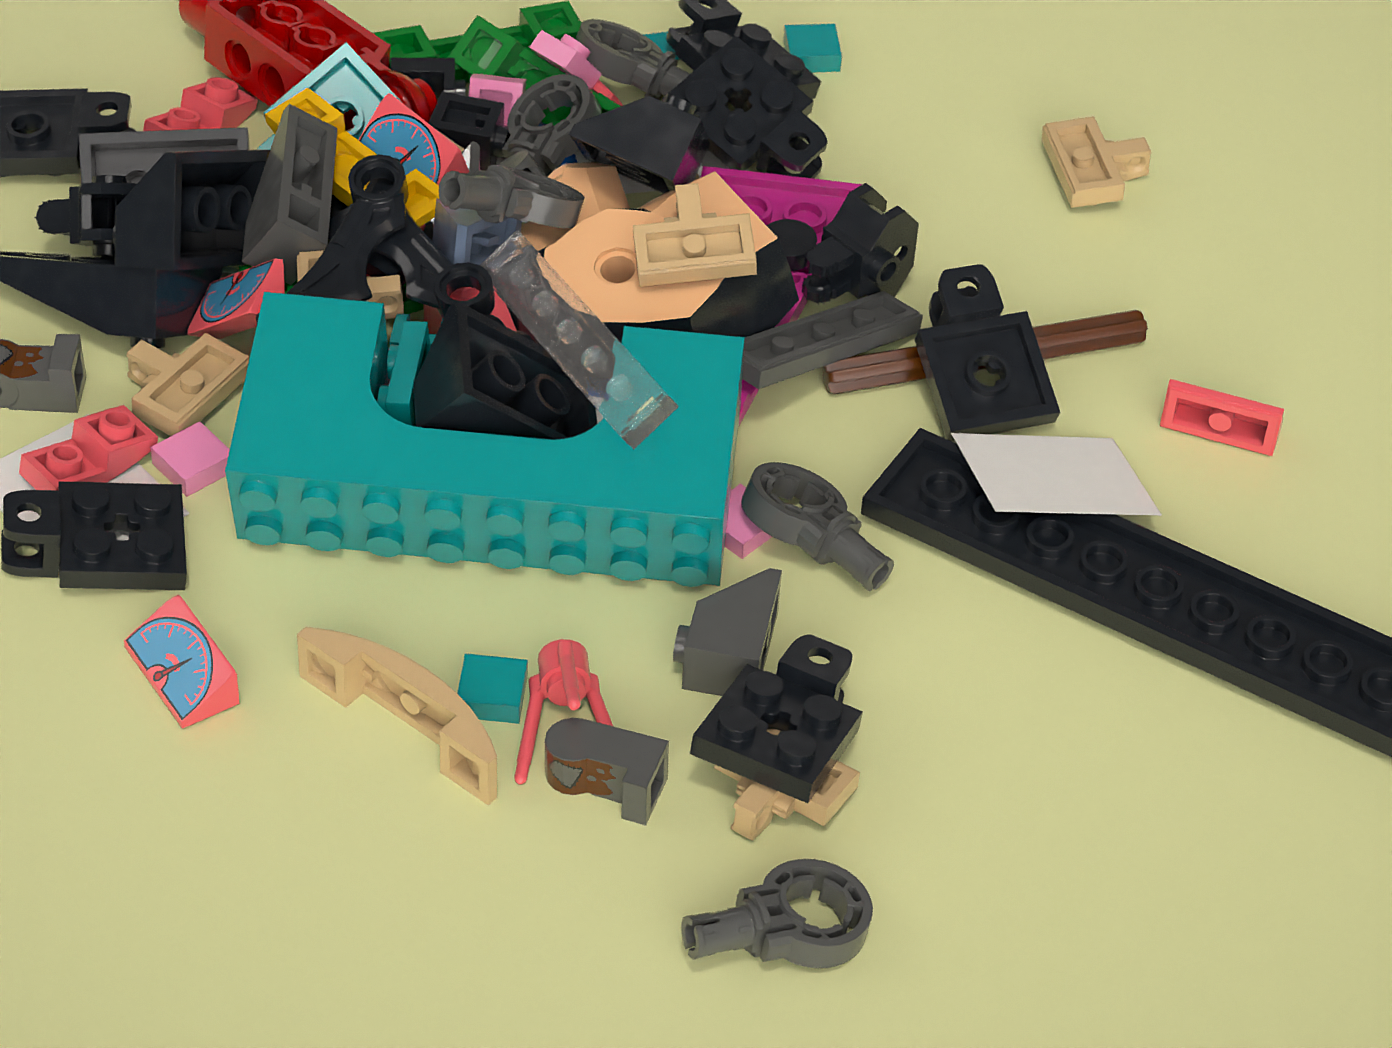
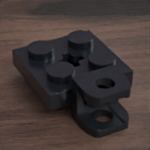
M679 0L678 5L680 9L694 22L691 26L675 29L673 27L669 28L666 41L676 51L675 54L693 71L736 35L807 96L815 99L822 81L805 67L804 62L799 57L790 54L777 43L766 28L756 23L738 26L742 13L729 1ZM738 97L729 98L728 102L734 108L743 109L745 112L750 110L747 107L746 100Z
M736 35L668 93L697 107L695 113L700 116L710 141L708 150L728 168L746 171L757 161L756 169L761 173L814 179L821 172L822 160L819 155L826 150L828 140L823 130L807 117L812 112L814 101ZM738 97L747 101V107L750 110L745 112L743 109L737 108L731 112L726 107L728 106L729 98ZM784 166L787 167L788 169L793 170V171H802V172L797 173V174H793V173L788 172V171L784 168Z
M88 88L0 91V177L80 174L79 134L136 132L134 128L129 127L132 108L130 96L121 92H88ZM107 109L116 110L111 115H100L101 111ZM27 131H36L34 133L27 134Z
M982 264L946 269L942 272L938 281V291L933 293L929 302V316L933 327L919 329L914 339L945 439L949 441H954L951 433L993 434L1055 423L1060 414L1028 312L1023 311L1001 315L1004 305L996 281L989 269ZM967 281L973 283L976 288L966 286V288L958 289V284ZM978 366H985L989 374L998 373L1001 379L997 380L994 386L983 385L975 378Z
M59 481L58 491L19 490L10 492L3 498L1 569L15 576L58 578L59 569V588L185 590L187 570L182 485ZM23 511H33L40 517L34 521H24L17 515ZM113 531L129 532V539L123 541L116 540V534ZM26 545L34 547L38 552L32 556H22L15 550L20 546Z
M808 634L799 637L790 645L778 662L776 674L746 664L693 734L690 754L808 804L859 731L863 711L844 704V692L841 689V685L850 672L852 663L851 651ZM821 656L826 658L829 663L818 664L810 660L809 657ZM777 729L781 732L778 735L767 732V730Z

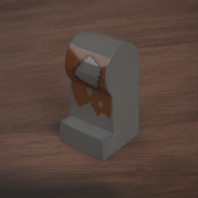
M56 334L53 346L18 345L10 340L0 339V408L78 413L86 381L80 334Z
M563 719L553 724L546 732L545 776L549 785L554 790L563 794L577 795L587 792L597 797L621 803V819L646 826L668 779L669 741L586 719Z

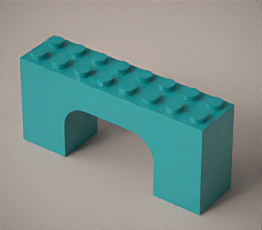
M264 292L225 469L237 539L250 540L260 545H274L277 543L307 545L321 551H334L337 549L369 551L381 557H394L397 555L430 557L442 563H455L460 560L491 563L503 569H515L520 566L552 569L565 575H576L581 572L613 575L626 581H636L642 578L674 581L687 587H697L703 584L720 586L741 408L745 337L624 326L614 398L605 417L592 429L571 438L557 440L422 428L402 423L388 415L377 403L380 386L389 385L387 374L388 341L384 303Z

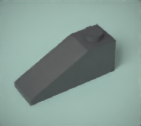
M291 104L283 110L246 221L242 262L252 267L275 258L283 259L284 282L292 285L298 279L297 255H299V252L324 250L328 245L337 140L336 127Z

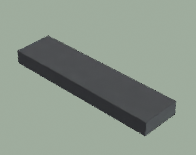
M881 291L745 337L742 379L755 388L761 389L914 335L921 328L923 315L889 293Z

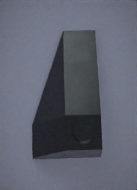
M0 251V282L107 335L130 337L131 347H134L140 340H143L156 348H164L165 338L188 335L189 325L210 283L219 280L222 275V267L169 271L115 266V257H72L70 261L69 254Z

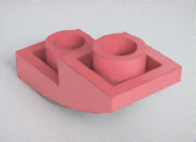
M212 77L207 82L183 89L180 107L172 108L167 113L145 119L143 131L237 128L257 108L258 98L238 89V84L232 80Z
M124 405L109 408L75 419L72 439L21 454L19 474L36 490L58 491L59 481L107 483L145 457L151 451L150 447L157 444L158 436Z

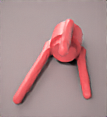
M570 639L552 641L545 645L538 654L539 674L529 679L530 698L514 780L518 784H524L527 780L543 700L545 698H549L556 705L568 706L571 710L575 711L580 708V701L586 697L596 722L613 726L600 693L598 676L590 673L588 653L579 642Z

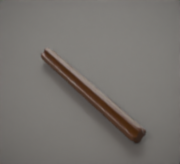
M1138 310L1033 326L1043 359L1141 343L1146 339V330L1148 329L1147 321L1144 320L1142 312ZM916 346L852 356L823 366L824 384L828 393L831 394L926 379ZM978 366V370L986 369L985 366Z

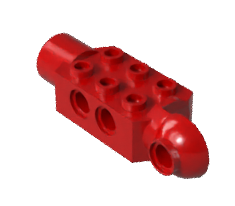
M179 0V13L182 20L205 37L204 60L269 107L347 42L404 105L429 123L437 104L432 88L419 78L412 79L409 76L391 70L389 68L391 45L325 0ZM350 109L343 114L345 130L354 128L352 120L356 113Z

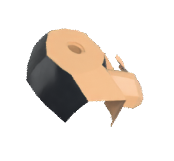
M597 162L564 164L548 176V178L564 183L584 195L585 199L577 225L573 228H557L534 222L522 224L519 256L488 270L493 285L505 300L516 330L525 332L530 335L535 343L592 372V379L594 381L616 382L624 326L748 337L774 328L799 301L795 282L779 239L716 172L687 184L698 183L702 214L716 213L718 217L750 213L757 275L639 287L633 225L664 222V218L677 217L675 189L660 195L640 208L630 209L616 166Z

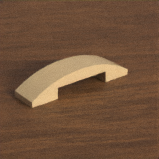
M305 627L297 633L299 675L301 678L345 708L359 696L365 694L440 745V773L488 806L497 798V754L492 741L473 710L443 680L410 658L364 638L312 627Z

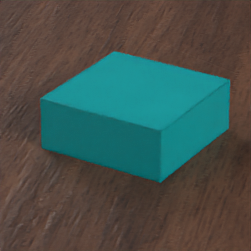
M835 24L784 25V49L790 54L799 57L809 71L812 73L841 72L842 53Z
M465 653L457 694L473 710L479 720L519 724L528 677V660Z

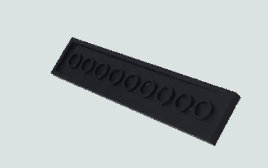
M922 428L918 429L862 498L861 514L1392 757V637L1116 514L995 512L958 445Z

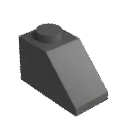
M766 569L696 602L690 626L679 625L674 645L673 662L683 663L682 689L723 696L746 664L764 671L778 615L782 570Z

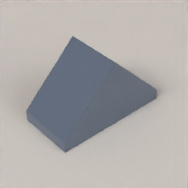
M436 198L433 243L453 264L470 262L489 270L519 256L522 221L504 216L503 222H486L478 215L476 210L449 209V207H445L442 204L440 198Z

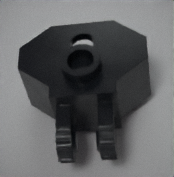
M121 175L92 176V183H81L78 187H69V199L48 200L47 202L43 201L42 205H38L39 208L36 217H34L39 226L38 229L43 230V233L70 236V244L93 246V256L115 257L112 235L116 223V207L137 183H126V176Z
M867 183L850 191L834 219L823 227L821 242L815 245L814 249L810 248V251H806L804 266H806L809 274H812L807 275V278H804V282H802V293H804L806 300L817 304H825V302H830L831 299H836L846 292H849L857 299L864 295L869 296L881 291H885L895 297L914 266L919 223L898 205L885 212L887 200ZM901 247L900 252L895 256V252Z

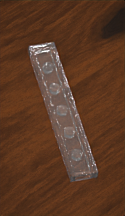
M519 230L509 236L480 264V266L488 270L492 278L494 291L632 449H635L679 407Z

